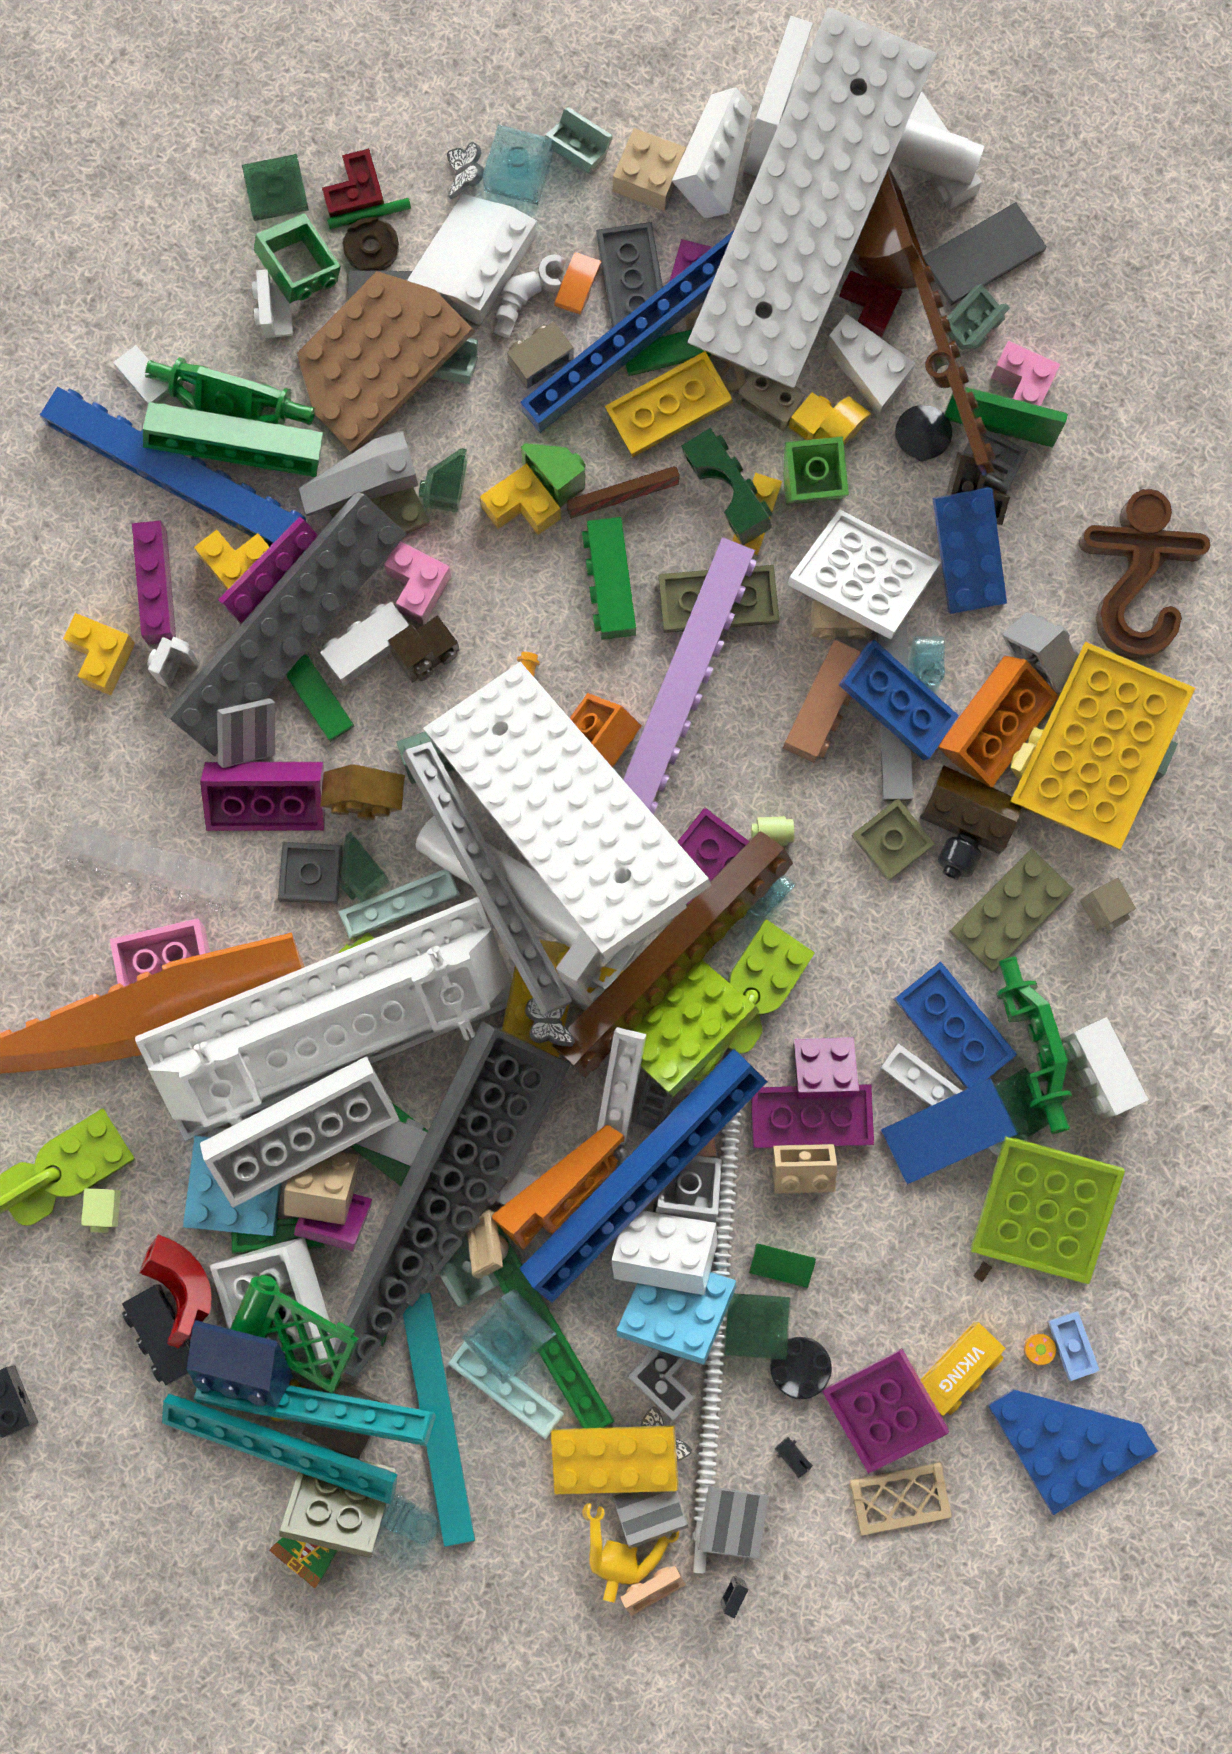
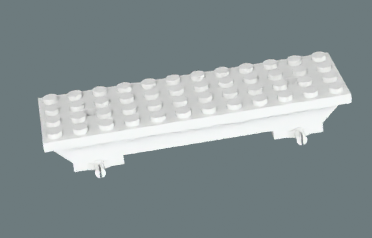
M830 7L827 8L691 332L688 344L794 389L937 55L936 52Z
M521 662L424 727L428 737L606 960L626 945L631 948L686 909V903L712 886L709 878Z
M476 897L136 1036L135 1039L172 1118L175 1120L184 1140H188L229 1122L234 1126L243 1121V1116L280 1102L366 1056L370 1064L456 1028H460L464 1040H470L466 1029H468L471 1039L475 1036L471 1022L506 1008L512 979L480 899Z

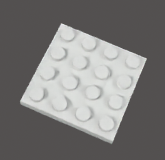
M839 509L794 570L787 585L875 632L892 639L937 572L941 562Z

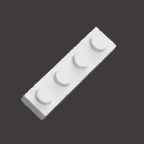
M617 1027L613 1036L597 1131L605 1125H610L625 1136L624 1142L621 1143L625 1145L628 1139L646 1034Z

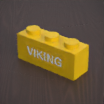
M973 1322L920 1379L941 1416H944L946 1413L952 1415L962 1404L960 1398L966 1391L973 1392L983 1381L980 1376L988 1368L990 1370L996 1368L1004 1358L1001 1354L1006 1348L979 1322Z

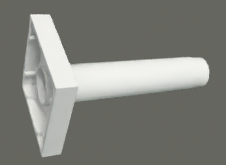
M790 16L755 120L744 173L757 176L798 80L812 22ZM909 119L892 162L951 181L956 180L971 185L984 145Z
M433 816L420 831L416 841V850L425 854L431 861L472 886L435 816ZM486 842L528 921L570 947L556 970L572 999V1003L585 1011L618 977L620 972L625 969L644 939L631 948L626 945L606 960L536 871ZM606 966L617 969L610 977L606 976L604 982L599 980L602 967ZM589 987L596 988L592 993L587 992Z

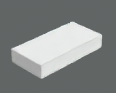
M135 345L113 363L147 404L149 402L157 403L169 394V384L145 378V369L149 360Z

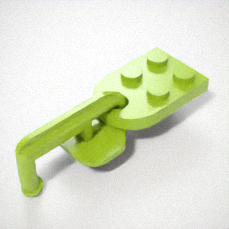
M767 919L763 921L728 978V982L755 1004L760 1012L693 1077L696 1081L704 1080L713 1071L727 1048L731 1051L735 1049L739 1054H743L754 1047L763 1031L760 1016L773 1012L783 1004L815 954L814 951Z
M103 1108L43 1145L36 1156L35 1164L19 1162L0 1174V1214L9 1210L15 1221L24 1226L34 1225L53 1212L57 1197L70 1198L80 1195L84 1192V1188L90 1189L136 1160Z

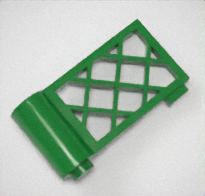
M260 1275L250 1280L230 1327L231 1330L266 1339L270 1332L277 1331L282 1343L281 1349L289 1368L330 1393L336 1391L359 1338L354 1336L355 1330L341 1322L335 1325L281 1293L276 1281L267 1275ZM281 1305L290 1309L294 1321L282 1322L279 1314ZM311 1322L315 1324L320 1336L309 1339L303 1323ZM296 1326L301 1341L290 1344L285 1328ZM337 1337L347 1343L344 1353L335 1355L330 1339ZM322 1341L328 1357L316 1360L311 1344ZM303 1346L309 1362L301 1363L297 1361L292 1349ZM330 1362L334 1373L332 1380L322 1376L319 1368L320 1364Z

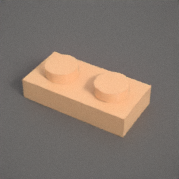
M676 1566L672 1568L665 1567L658 1570L653 1575V1579L646 1583H636L626 1590V1594L620 1598L627 1611L633 1616L686 1584Z

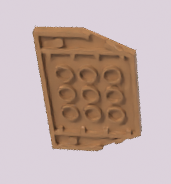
M376 271L297 352L312 407H315V415L351 453L357 451L475 331L435 289Z

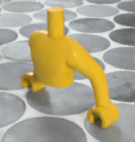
M587 1503L582 1509V1514L587 1521H590V1569L597 1576L607 1580L603 1600L615 1603L619 1584L631 1585L643 1580L658 1565L669 1543L678 1540L679 1531L672 1533L668 1539L666 1536L659 1538L650 1554L638 1565L637 1547L629 1549V1546L626 1544L606 1540L602 1550L600 1520L605 1515L602 1506H599L596 1516L592 1518L590 1515L591 1503Z

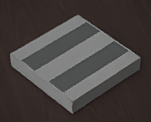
M269 698L217 710L218 764L222 768L275 755V702Z
M708 1486L698 1550L759 1559L769 1496L760 1493Z
M676 1491L611 1493L629 1549L689 1528Z

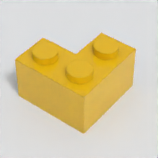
M527 464L480 496L481 508L497 529L519 514L524 516L537 535L561 520V508Z
M216 529L194 548L201 560L228 590L269 546L257 533L237 550H234Z
M75 613L63 640L70 648L87 654L77 677L84 685L112 695L135 646V642L124 632Z

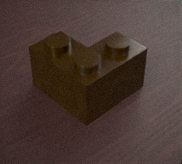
M957 452L946 495L983 489L986 475H982L974 455ZM992 490L997 525H1003L1010 497L1006 493Z
M438 615L417 630L410 624L387 640L393 658L412 683L416 680L421 682L429 678L434 673L433 668L440 663L444 665L450 663L457 657L458 654L456 652L460 650L457 640Z

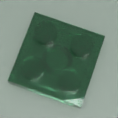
M297 154L242 164L254 221L309 210Z
M1026 1067L995 1085L1018 1133L1012 1138L1023 1141L1049 1125L1044 1109L1031 1108L1030 1102L1033 1098L1026 1080L1030 1072Z
M734 1293L728 1306L725 1356L787 1360L791 1298Z

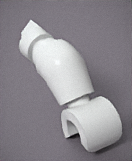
M555 254L548 255L541 261L539 273L536 274L534 271L513 276L506 283L501 293L503 296L501 303L503 305L499 307L496 314L498 322L494 330L495 334L506 338L510 337L519 315L517 311L521 310L522 305H526L528 299L542 291L541 287L551 293L559 291L561 286L559 279H551L546 273L551 270L560 272L565 266L563 257Z

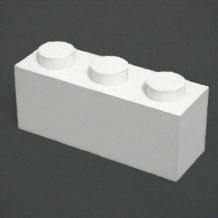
M389 602L387 605L381 604L371 611L369 618L363 622L357 621L347 629V633L339 639L333 638L323 646L324 650L320 654L343 687L390 654L391 651L387 640L409 626L392 602Z

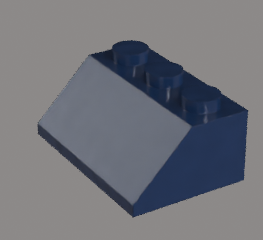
M195 1321L193 1324L187 1371L194 1386L205 1392L210 1390L220 1392L231 1399H236L237 1397L246 1399L257 1406L268 1405L277 1408L293 1377L279 1342L200 1321Z

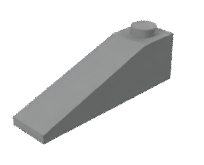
M403 431L370 441L299 487L306 516L343 507L355 493L365 494L369 499L417 487L416 473Z

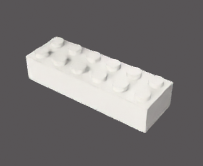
M366 1056L201 1142L200 1146L204 1162L230 1205L234 1208L399 1121V1118L389 1096Z

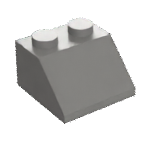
M695 1156L654 1198L653 1212L715 1223L719 1208L722 1159Z

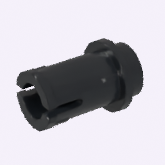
M786 1437L774 1448L778 1452L776 1456L778 1458L781 1457L796 1474V1477L800 1478L807 1473V1469L810 1470L813 1467V1464L795 1445L797 1441Z

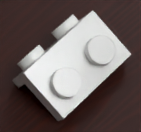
M268 269L256 270L257 281L252 282L253 297L258 299L259 308H254L256 326H261L265 338L292 336L291 303L289 304L275 281L271 282Z
M162 637L157 650H152L147 661L148 670L159 684L170 688L181 662L195 668L198 667L199 661L195 657L194 651L188 648L189 644L175 637L172 640Z

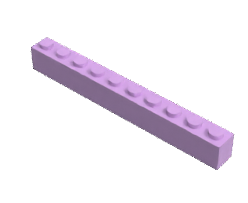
M723 537L623 779L653 815L658 805L657 802L653 801L657 790L664 791L669 778L668 775L664 774L668 763L675 764L680 748L675 747L679 736L685 738L691 721L686 720L690 709L696 711L702 694L697 693L701 682L707 684L713 668L708 666L712 655L718 657L724 643L723 640L719 639L723 629L729 631L735 614L730 612L734 602L740 603L746 587L741 586L745 575L751 576L757 562L751 559L755 550Z

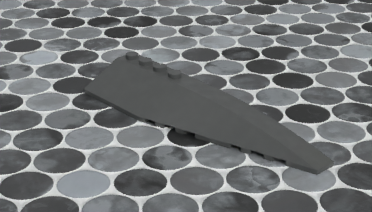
M481 1022L399 1190L350 1304L343 1324L355 1330L354 1336L359 1338L344 1373L354 1377L360 1373L380 1348L381 1341L389 1330L393 1331L400 1322L399 1318L409 1305L413 1306L420 1297V1291L428 1282L431 1283L461 1246L463 1237L480 1222L479 1217L499 1198V1192L507 1182L511 1183L515 1178L571 1065L570 1063L486 1022ZM338 1338L333 1349L335 1355L344 1353L347 1343Z

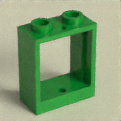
M305 213L255 235L254 252L264 267L268 269V273L289 304L297 300H305L312 293L321 289H330L338 282L341 266ZM303 241L322 270L293 283L273 253Z

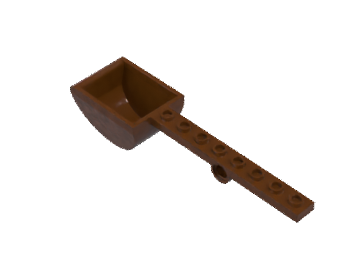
M889 167L850 258L855 267L864 276L876 282L897 289L918 288L938 350L932 352L927 357L925 362L926 371L937 387H951L976 464L984 476L994 472L991 461L996 458L991 444L984 443L982 435L987 434L985 425L981 417L976 418L974 409L978 408L973 392H967L965 386L966 383H969L967 372L964 366H958L956 359L961 357L956 341L950 342L948 333L952 332L947 315L941 316L939 308L944 307L938 290L933 292L931 283L935 282L930 265H926L902 191ZM948 365L946 371L937 373L940 367Z

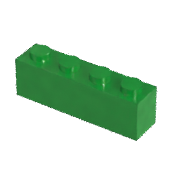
M615 517L587 521V531H582L584 549L589 548L590 558L585 559L587 576H593L594 586L589 587L591 604L597 603L598 614H593L595 632L600 631L601 640L636 636V622L622 518Z

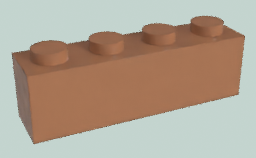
M834 639L784 743L783 749L815 763L817 756L824 757L831 743L826 740L830 730L836 732L843 716L838 714L842 704L848 707L852 699L839 686V683L856 661L861 651Z

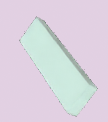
M444 869L338 912L347 935L351 940L367 932L369 933L459 897L460 893L451 872Z
M468 1339L463 1342L448 1363L454 1370L544 1439L548 1437L564 1415L562 1411Z

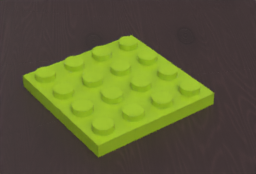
M701 960L685 975L680 983L676 984L665 995L662 1002L655 1006L643 1018L642 1022L632 1030L646 1034L641 1068L674 1097L760 1011L755 1004L706 962Z
M1005 1136L970 1247L971 1252L1090 1284L1125 1174L1124 1168Z

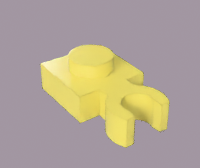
M1034 728L1029 736L1028 744L1023 743L1021 749L1014 754L1010 768L1017 779L1021 780L1043 730Z

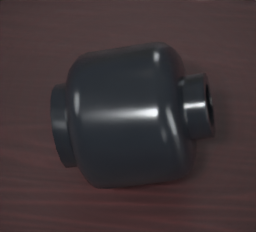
M963 834L948 838L938 856V863L944 868L942 873L954 880H958L959 877L972 876L982 856L978 848L979 843Z

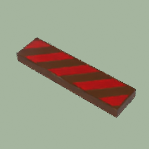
M673 466L568 499L567 511L569 517L572 519L679 485L680 474L677 466Z

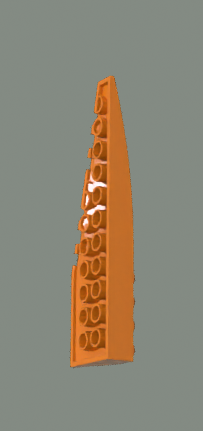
M293 934L279 935L169 962L162 965V971L151 975L149 972L138 975L137 981L126 986L119 983L109 987L110 990L105 995L93 994L50 1012V1017L40 1021L38 1018L25 1022L26 1027L21 1030L12 1032L9 1029L1 1032L0 1074L82 1066L140 1056L142 1054L136 1044V1036L304 968L305 966Z

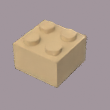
M633 128L613 175V192L665 211L675 187L672 179L686 147Z
M338 1152L289 1178L285 1188L284 1215L345 1225L357 1182L359 1155Z

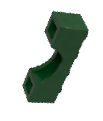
M709 428L681 445L686 460L699 480L715 478L726 482L732 487L733 497L724 514L728 525L741 545L747 544L772 528L769 517L773 516L770 508L764 500L759 502L755 495L758 494L755 485L750 478L747 480L741 475L743 468L735 456L730 458L726 451L729 450V447L721 434L716 437L712 429Z

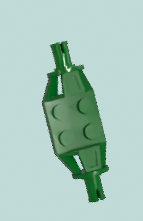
M181 357L175 361L173 367L154 362L153 360H149L146 365L145 378L169 384V395L177 397L187 409L284 425L285 420L288 418L310 426L315 416V407L291 401V389L288 388L279 390L264 383L259 384L208 369L205 366L188 364L185 358ZM184 381L194 385V396L183 387ZM265 406L276 408L274 415L261 416Z
M1017 957L1005 958L999 961V966L1001 967L1006 987L996 993L997 998L1003 1000L1009 1023L1030 1021L1031 1024L1027 1025L1028 1034L1032 1042L1036 1041L1039 1053H1036V1059L1040 1071L1029 1074L1026 1079L1033 1098L1030 1102L1031 1108L1045 1110L1051 1134L1065 1132L1070 1129V1126L1068 1125L1062 1103L1069 1100L1072 1094L1071 1091H1062L1068 1060L1050 1003L1035 991L1038 988L1036 981H1023ZM1013 999L1019 1006V1010H1016ZM1047 1081L1046 1095L1042 1096L1039 1082Z

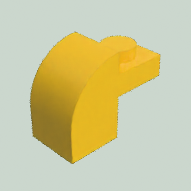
M848 396L841 400L820 424L819 427L821 428L813 439L843 437L845 446L848 440L856 436L872 413Z

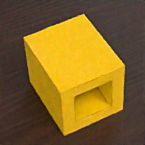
M811 392L791 416L789 428L803 439L812 440L821 428L819 427L820 424L832 411L831 402L824 396H817Z

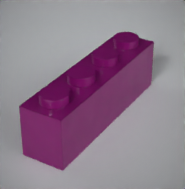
M161 520L132 523L141 636L148 645L159 644L162 637L168 640H172L173 637L176 638L168 536Z

